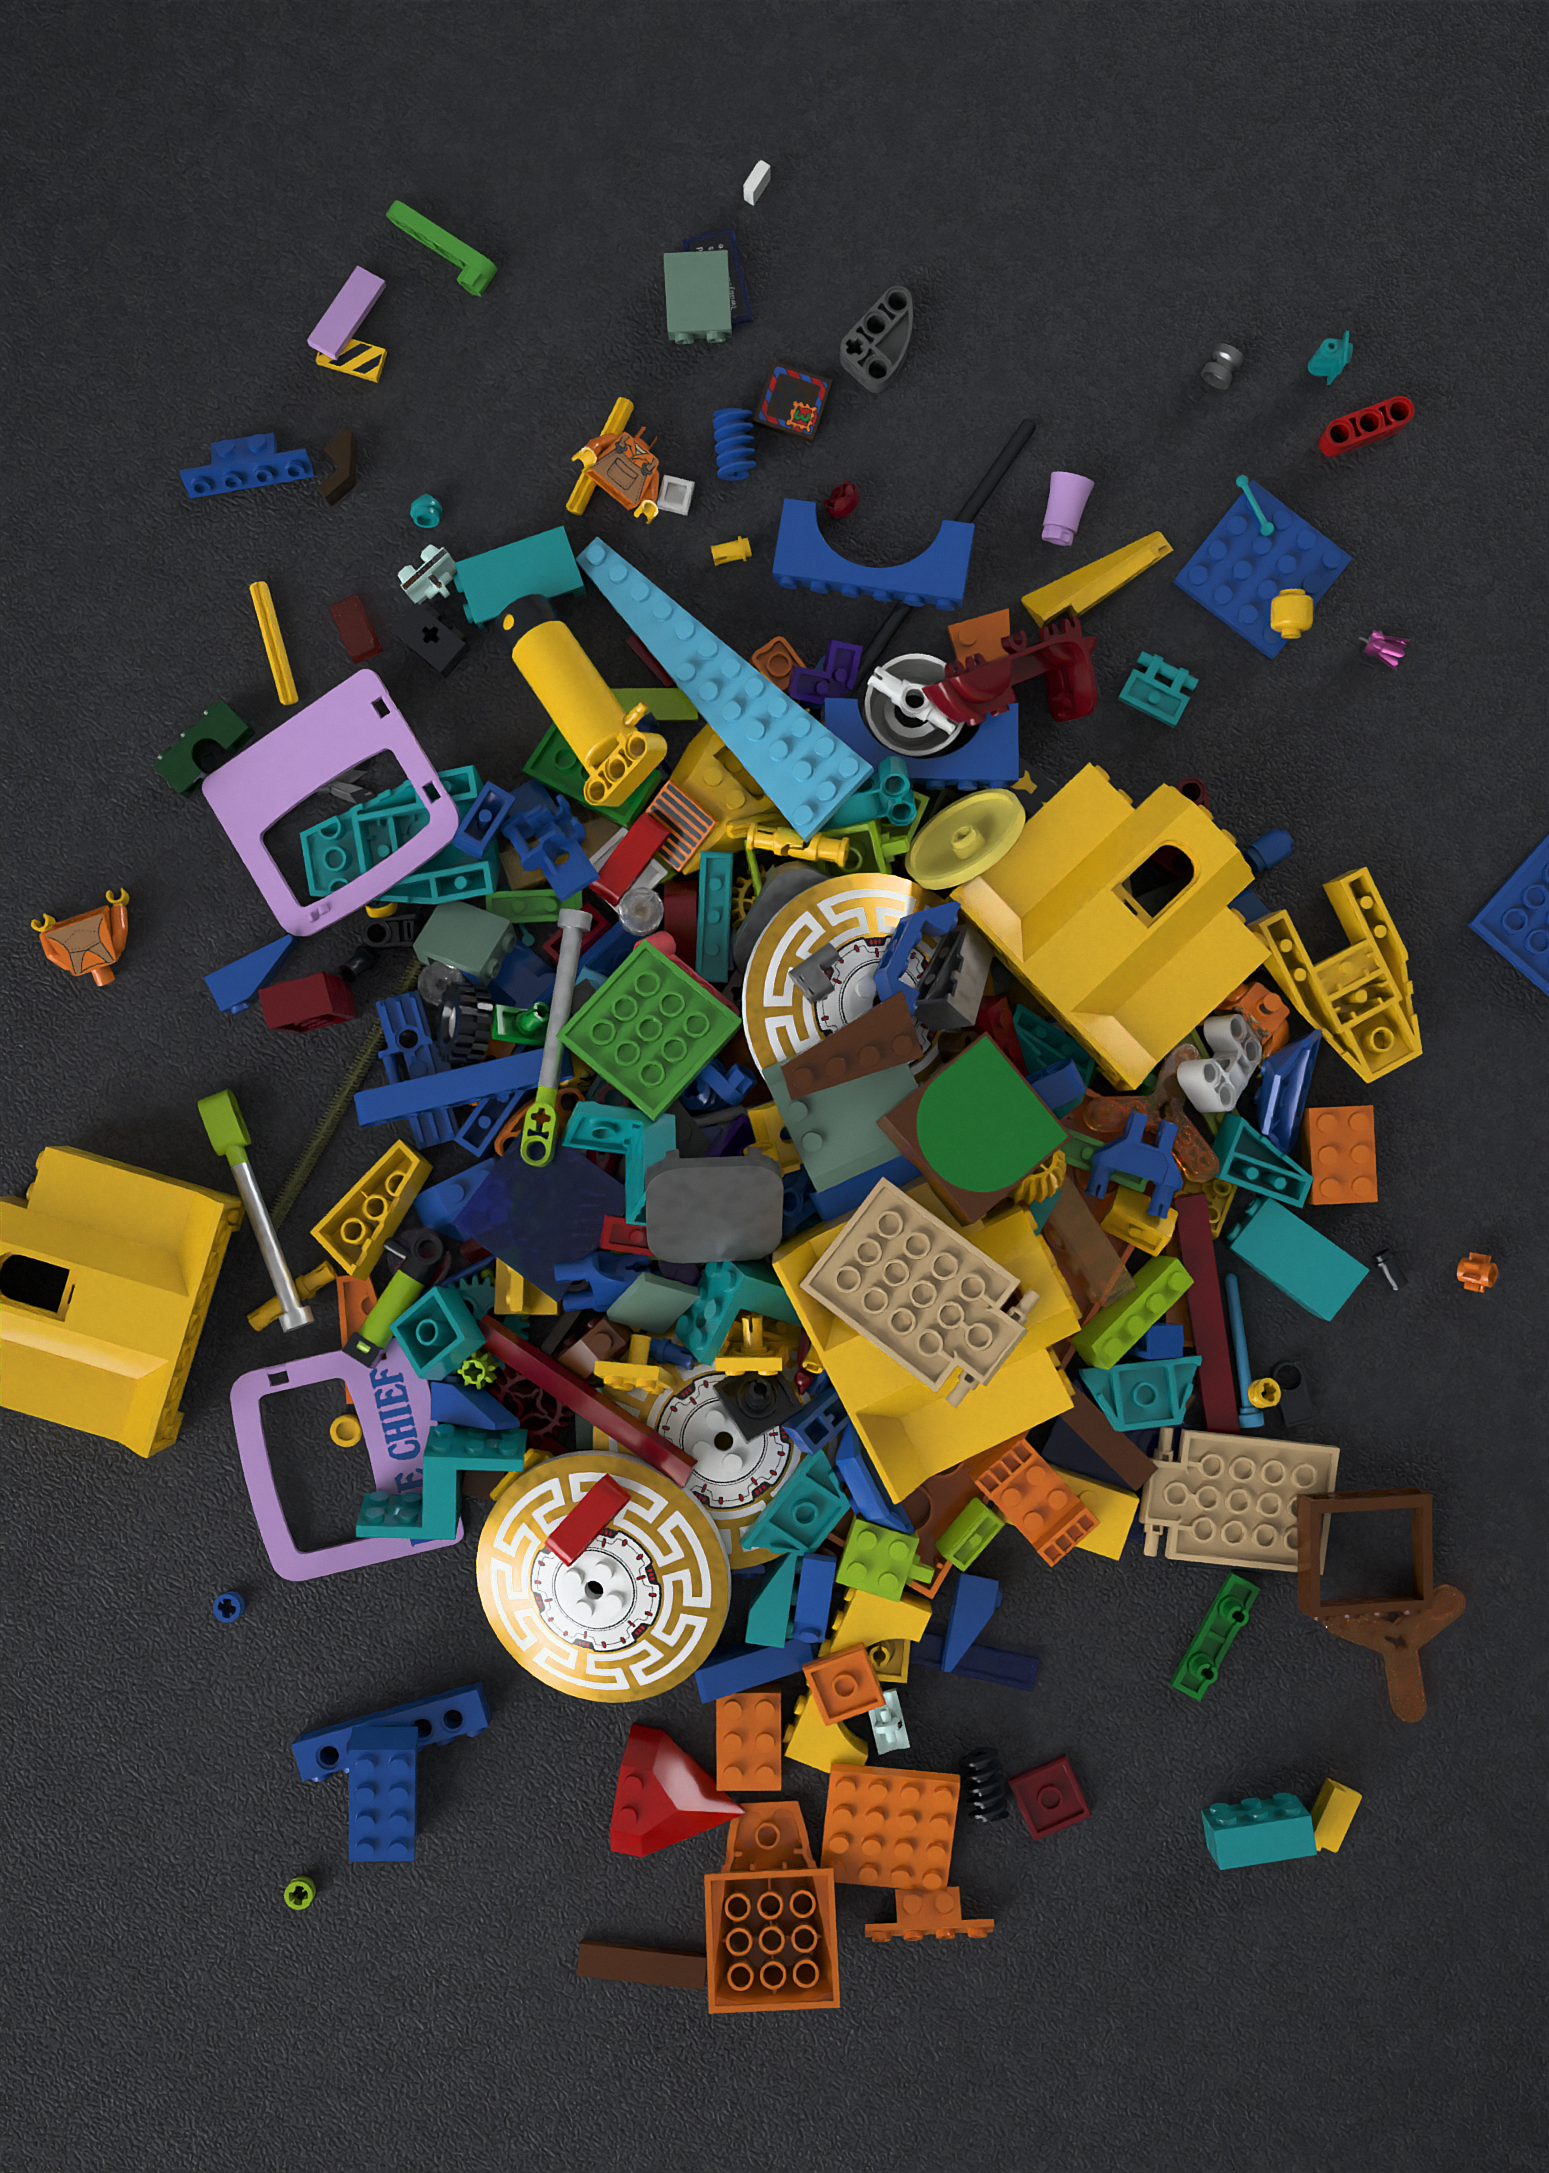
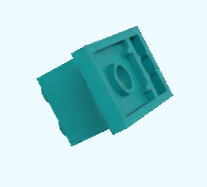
M578 1101L562 1133L561 1146L625 1154L626 1224L646 1226L647 1165L652 1167L656 1162L666 1158V1151L676 1149L675 1115L664 1113L654 1122L641 1110L632 1109L629 1106H610L599 1104L595 1101Z
M813 1213L798 1225L795 1235L823 1220H821L817 1213ZM756 1259L748 1261L707 1262L705 1271L696 1286L699 1297L680 1316L674 1334L700 1363L711 1366L740 1308L801 1327L803 1325L771 1264Z
M451 1424L430 1426L423 1455V1495L415 1492L405 1493L404 1495L388 1494L383 1491L371 1494L365 1493L356 1523V1537L455 1540L462 1508V1470L523 1472L528 1429H519L517 1427L489 1430L477 1427H454Z

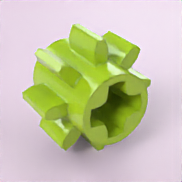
M479 1348L464 1360V1365L457 1370V1373L462 1374L465 1379V1386L469 1383L476 1384L477 1389L480 1390L485 1386L486 1381L492 1383L496 1380L497 1377L492 1372L500 1366V1363L494 1362L492 1353H481Z

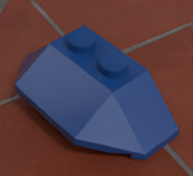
M1318 1029L1281 1047L1270 1057H1266L1261 1066L1260 1074L1264 1078L1262 1086H1259L1254 1097V1104L1257 1105L1255 1118L1262 1134L1271 1141L1272 1145L1286 1155L1296 1146L1323 1032Z
M519 1146L507 1150L505 1153H515ZM498 1154L418 1194L413 1201V1205L424 1227L462 1242H467L514 1219L511 1211L518 1161H508Z
M851 1421L843 1428L835 1453L837 1465L833 1466L832 1469L840 1485L847 1483L852 1493L847 1496V1499L854 1513L858 1514L861 1512L866 1521L908 1535L915 1533L914 1526L902 1502L894 1505Z

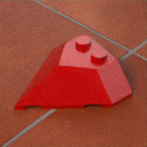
M636 1723L632 1724L620 1766L610 1826L611 1851L644 1857L742 1816L747 1811L739 1803L736 1804L724 1791H717V1781L688 1752L685 1753L672 1740L673 1737L661 1728Z

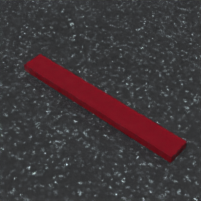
M1202 1191L1172 1198V1206L1178 1212L1175 1227L1180 1261L1194 1281L1185 1291L1194 1356H1202L1201 1365L1197 1366L1196 1371L1205 1431L1240 1435L1206 1193Z
M486 1314L480 1320L478 1327L487 1340L482 1345L483 1348L682 1488L689 1482L698 1462L695 1458L490 1315Z

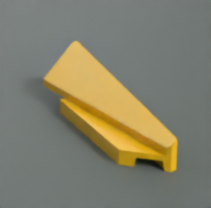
M1156 531L1023 596L1021 602L1040 628L1065 611L1068 612L1070 617L1076 616L1079 618L1170 554L1173 549L1162 533Z

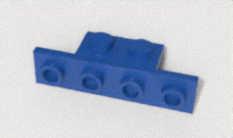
M274 432L211 443V465L180 470V476L191 499L314 477V470L306 448L277 453V441Z

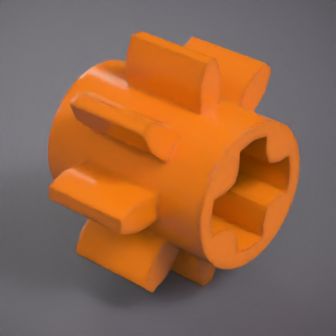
M1470 1252L1469 1258H1462L1457 1268V1278L1459 1281L1465 1282L1464 1289L1484 1293L1485 1286H1494L1498 1275V1267L1496 1264L1490 1263L1491 1256Z

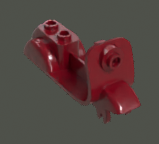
M1076 616L1070 617L1069 620L1064 619L1061 621L1062 634L1060 635L1054 623L1049 624L1048 628L1046 626L1041 627L1040 642L1026 646L1027 637L1022 630L1013 633V638L1012 635L1001 638V645L1009 654L986 662L980 653L973 654L974 659L972 655L966 657V669L959 660L953 661V666L951 663L945 665V678L921 689L926 697L949 719L956 723L967 721L969 727L986 721V713L990 712L991 717L1009 711L1008 704L1017 701L1012 685L1043 673L1052 718L1056 722L1076 720L1093 713L1097 705L1095 674L1090 658L1095 648L1097 637H1082L1081 625Z

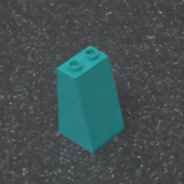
M1262 1195L1260 1199L1258 1197L1254 1198L1245 1210L1247 1216L1240 1224L1236 1222L1227 1232L1225 1237L1228 1240L1224 1246L1313 1316L1330 1322L1370 1270L1271 1197Z

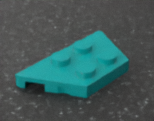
M1196 1355L1183 1358L1117 1364L1109 1371L1096 1367L1079 1369V1374L1115 1431L1178 1425L1182 1423L1186 1411L1185 1404L1187 1399L1190 1398L1194 1387L1191 1383L1197 1366L1201 1365L1202 1356Z
M822 1448L815 1455L807 1454L739 1540L742 1548L751 1550V1547L767 1548L772 1553L784 1554L791 1552L798 1556H804V1552L813 1554L851 1507Z

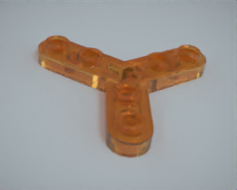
M1179 1043L1166 1055L1150 1096L1098 1097L1093 1099L1084 1109L1083 1118L1085 1123L1094 1131L1122 1132L1130 1110L1148 1116L1144 1131H1154L1156 1133L1161 1121L1158 1109L1168 1101L1169 1103L1165 1107V1114L1167 1116L1162 1120L1179 1126L1171 1149L1172 1156L1185 1173L1196 1182H1207L1219 1171L1220 1164L1216 1154L1182 1111L1187 1095L1178 1082L1177 1069L1183 1061L1201 1059L1200 1053L1191 1044Z
M1441 1585L1433 1590V1609L1421 1610L1420 1614L1415 1615L1403 1614L1395 1622L1371 1615V1613L1360 1614V1618L1357 1619L1330 1616L1329 1620L1322 1622L1326 1629L1335 1636L1383 1654L1393 1712L1401 1720L1414 1723L1419 1721L1426 1712V1698L1418 1650L1464 1612L1466 1600L1463 1593L1454 1586ZM1402 1634V1639L1406 1641L1405 1646H1398L1397 1650H1395V1645L1384 1637L1399 1638Z

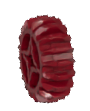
M509 1365L504 1367V1374L498 1373L496 1375L495 1381L497 1384H492L490 1393L520 1420L519 1429H528V1436L532 1444L536 1443L538 1435L546 1442L549 1440L550 1433L558 1436L561 1432L560 1426H568L570 1421L568 1417L573 1416L574 1411L556 1399V1408L552 1405L553 1401L546 1396L542 1388L536 1384H526L523 1381L519 1383L518 1381L527 1378ZM539 1391V1394L536 1398L537 1401H535L534 1404L531 1403L528 1406V1408L525 1409L528 1403L527 1400H529L530 1396L534 1397L535 1394ZM508 1393L513 1396L512 1400L518 1404V1413L510 1406ZM531 1416H537L542 1420L532 1421L527 1420V1418Z

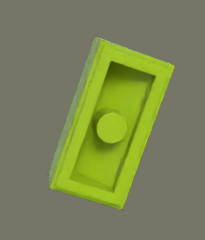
M974 1497L935 1542L934 1546L944 1558L964 1572L1006 1522L978 1497Z

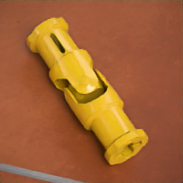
M752 821L747 836V849H766L774 851L775 855H790L794 858L817 862L819 859L838 863L840 867H844L848 857L850 839L844 837L842 840L823 837L822 833L817 832L809 840V846L806 847V842L796 830L790 827L780 825L778 828L759 825L758 821Z

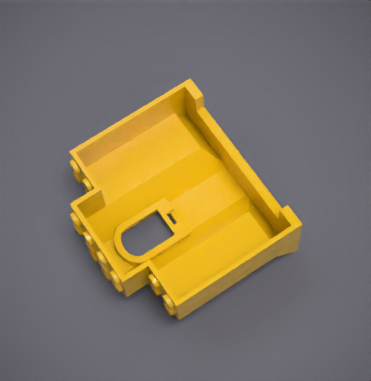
M1089 762L1024 824L1023 830L1015 844L997 863L975 878L959 885L945 899V902L957 901L961 904L958 913L966 923L995 948L994 956L1098 1064L1096 1069L1117 1091L1135 1090L1156 1064L1272 953L1267 949L1269 944L1266 939L1256 931L1252 933L1244 925L1246 922L1244 916L1235 908L1229 909L1227 907L1255 877L1251 872V867L1245 861L1240 850L1235 846L1237 843L1235 838L1227 830H1220L1212 822L1214 818L1209 810L1203 805L1197 806L1175 787L1168 786L1165 783L1153 791L1134 809L1131 806L1133 803L1131 798L1123 790H1116L1108 782L1110 777L1106 771L1098 765L1094 767ZM1164 845L1174 846L1182 850L1191 860L1194 876L1190 883L1152 918L1121 884L1158 848ZM1123 900H1125L1131 906V908L1137 913L1136 916L1122 902Z
M46 1146L45 1150L41 1151L37 1158L36 1169H38L35 1182H32L28 1188L26 1199L13 1195L0 1197V1270L9 1257L23 1255L69 1269L70 1272L57 1313L9 1299L0 1290V1406L118 1441L141 1457L149 1458L176 1442L184 1413L178 1411L185 1384L231 1232L240 1230L246 1209L242 1198L70 1146Z
M923 1175L897 1188L1019 1279L1021 1283L1018 1288L1021 1291L1022 1297L1029 1288L1041 1296L1027 1314L1029 1319L1023 1325L1028 1332L988 1385L984 1386L979 1383L975 1390L970 1389L957 1408L945 1399L959 1382L957 1377L963 1371L960 1366L956 1367L936 1393L799 1286L859 1207L832 1220L822 1221L780 1242L779 1246L773 1251L772 1266L894 1505L905 1499L929 1477L1075 1407L1070 1397L1076 1393L1064 1369L1056 1370L1055 1368L1060 1366L1061 1363L1052 1344L1082 1330L1078 1320L1083 1318L1071 1296L1072 1292L1058 1269L1057 1262L1049 1246H1047L1041 1234L1037 1236L1034 1234L1033 1231L1038 1229V1225L1027 1205L1020 1207L1018 1203L1015 1204V1201L1012 1200L985 1213L974 1224L961 1227L933 1193Z

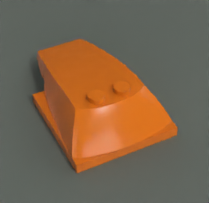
M797 1800L739 1803L747 1813L731 1820L727 1838L726 1858L721 1872L704 1873L709 2014L840 2008L833 1867L817 1868L816 1862L812 1858L807 1830Z

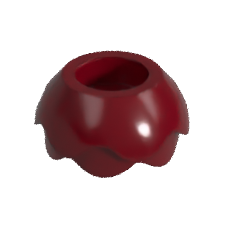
M845 480L842 486H836L832 490L831 498L824 501L825 513L833 518H845L859 502V492L854 483L850 484Z

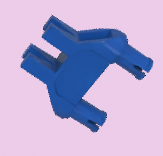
M1130 1110L1122 1135L1104 1144L1092 1153L1090 1160L1094 1166L1084 1193L1104 1199L1112 1171L1116 1172V1170L1154 1181L1153 1184L1156 1186L1146 1212L1166 1219L1174 1192H1178L1183 1186L1182 1177L1171 1154L1179 1126L1161 1119L1153 1143L1149 1144L1141 1141L1148 1116Z
M599 1251L586 1253V1256H583V1259L554 1263L557 1284L586 1279L591 1285L590 1289H583L578 1292H562L565 1312L594 1308V1311L598 1312L607 1311L643 1272L652 1273L651 1267L637 1268L650 1265L648 1255H619Z

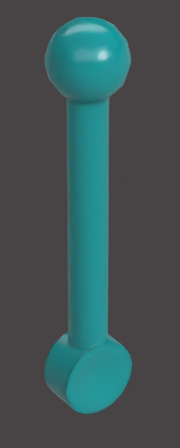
M1239 475L1236 479V485L1243 489L1262 525L1260 528L1261 534L1270 536L1274 531V525L1271 522H1267L1248 486V477L1246 475Z
M503 885L500 888V891H513L509 885ZM517 923L523 935L522 942L527 947L532 946L535 942L533 935L528 933L524 923Z

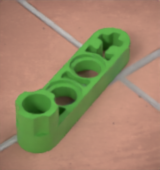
M395 200L386 213L389 220L424 245L463 269L457 278L458 283L469 293L481 297L498 271L494 263L409 206Z

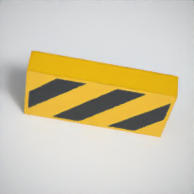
M350 339L337 360L318 351L316 362L318 365L378 383L387 351L384 348Z

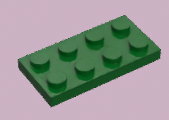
M554 722L522 769L526 777L559 794H563L565 797L627 829L631 828L663 778L661 772L654 769L620 806L609 807L589 804L584 796V786L590 775Z

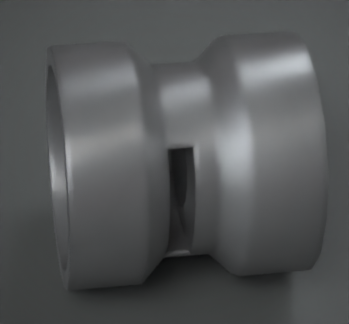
M1219 343L1212 353V362L1206 363L1201 376L1213 387L1225 390L1229 388L1234 379V371L1240 369L1245 358L1233 346Z

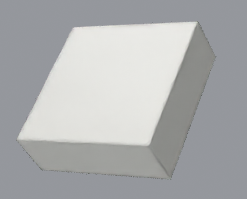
M762 160L758 161L743 185L744 200L753 206L770 181V165Z
M664 475L657 501L658 509L688 516L695 482Z

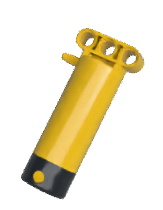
M529 594L518 598L500 613L495 622L494 631L589 773L590 777L584 786L586 801L594 806H620L664 759L667 752V743L659 734L638 731L635 725L648 710L647 704L640 702L628 714L625 712L547 597L541 594Z

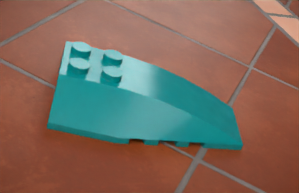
M474 765L437 772L440 781L458 807L461 823L484 787ZM409 779L392 790L388 789L378 794V797L364 804L360 803L350 808L349 811L339 816L335 815L300 833L310 896L327 897L392 855L429 824L430 814ZM433 783L424 788L432 802L441 797ZM497 836L482 861L453 845L452 841L431 860L390 890L374 899V901L437 905L496 893L501 868Z

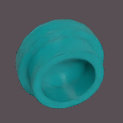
M424 494L412 502L410 515L417 526L432 528L438 525L442 517V507L431 495Z

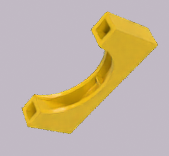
M847 1586L843 1596V1600L846 1603L842 1611H836L831 1623V1629H834L830 1639L825 1638L824 1643L821 1644L818 1657L826 1656L862 1642L865 1648L883 1640L896 1638L919 1642L932 1614L930 1601L903 1591L898 1603ZM809 1686L805 1696L799 1695L793 1711L796 1717L793 1724L787 1723L783 1731L781 1742L785 1743L784 1756L829 1774L831 1763L864 1766L868 1758V1742L851 1732L843 1721L825 1726Z

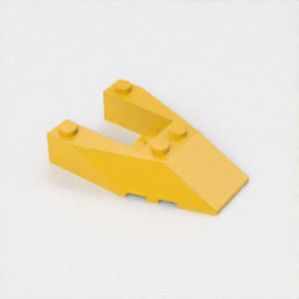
M760 671V673L763 676H765L769 681H771L762 671ZM709 724L689 743L669 780L673 779L720 821L686 868L681 872L686 876L700 869L701 851L735 853L744 850V840L747 839V836L736 839L728 837L726 832L727 821L780 811Z
M1367 867L1347 871L1323 884L1327 896L1351 943V946L1315 965L1312 964L1286 909L1268 913L1249 923L1246 927L1252 933L1256 931L1261 934L1268 942L1269 946L1267 949L1272 954L1263 962V965L1298 1012L1315 1029L1323 1031L1322 1037L1366 1083H1371L1418 1057L1423 1052L1417 1014L1413 1013L1411 994L1414 992L1412 980H1408L1406 961L1409 959L1408 953Z

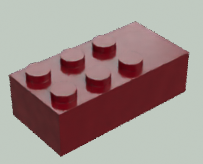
M325 972L313 973L298 980L279 982L272 987L258 990L267 1028L270 1030L301 1034L359 1018L350 982Z

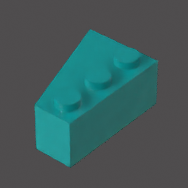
M1020 1003L1013 1007L1010 1011L1028 1074L1031 1075L1061 1059L1072 1058L1087 1089L1095 1064L1093 1058L1074 1039ZM1085 1092L1079 1097L1053 1109V1113L1059 1119H1062L1083 1102Z
M1225 1112L1203 1172L1303 1208L1314 1178L1286 1154L1279 1151L1265 1136L1259 1134L1245 1119Z

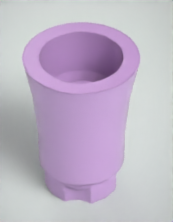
M1057 471L1051 473L1050 493L1043 521L1042 539L1044 541L1061 546L1072 545L1085 504L1095 484L1092 480L1068 472Z

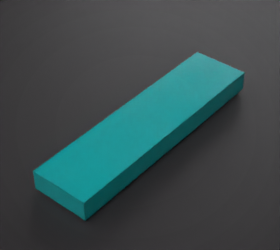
M701 851L695 972L707 982L728 983L733 852Z

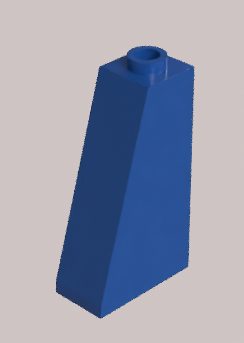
M785 1638L784 1648L742 1643L711 1651L706 1660L694 1672L702 1704L803 1670L802 1664L815 1660L814 1655H818V1643H806L800 1639Z

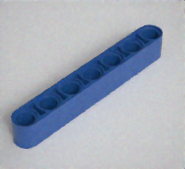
M566 1046L564 1048L559 1082L575 1077L570 1051ZM544 1048L354 1094V1101L359 1126L372 1127L537 1088Z

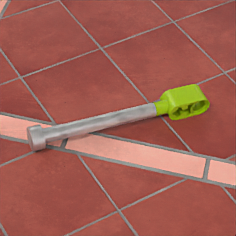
M560 909L557 926L563 928V935L535 1104L526 1113L520 1152L523 1160L536 1167L548 1165L553 1160L560 1123V1116L555 1109L565 1048V1045L556 1035L569 1022L583 932H590L593 916L588 912L574 909ZM543 1110H545V1114L551 1117L550 1122H544L542 1132L549 1134L548 1139L537 1135L532 1136L533 1131L540 1133L541 1124L535 1121L536 1115H542ZM542 1142L546 1148L545 1156L540 1160L534 1161L530 1156V1148L533 1144Z
M228 1088L198 1100V1108L215 1152L218 1156L226 1154L284 1314L278 1318L283 1332L293 1331L313 1323L315 1320L310 1306L303 1307L244 1149L245 1146L251 1144V1139L233 1092Z

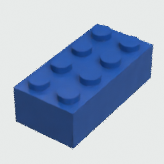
M352 1727L349 1745V1862L414 1861L417 1839L418 1727Z

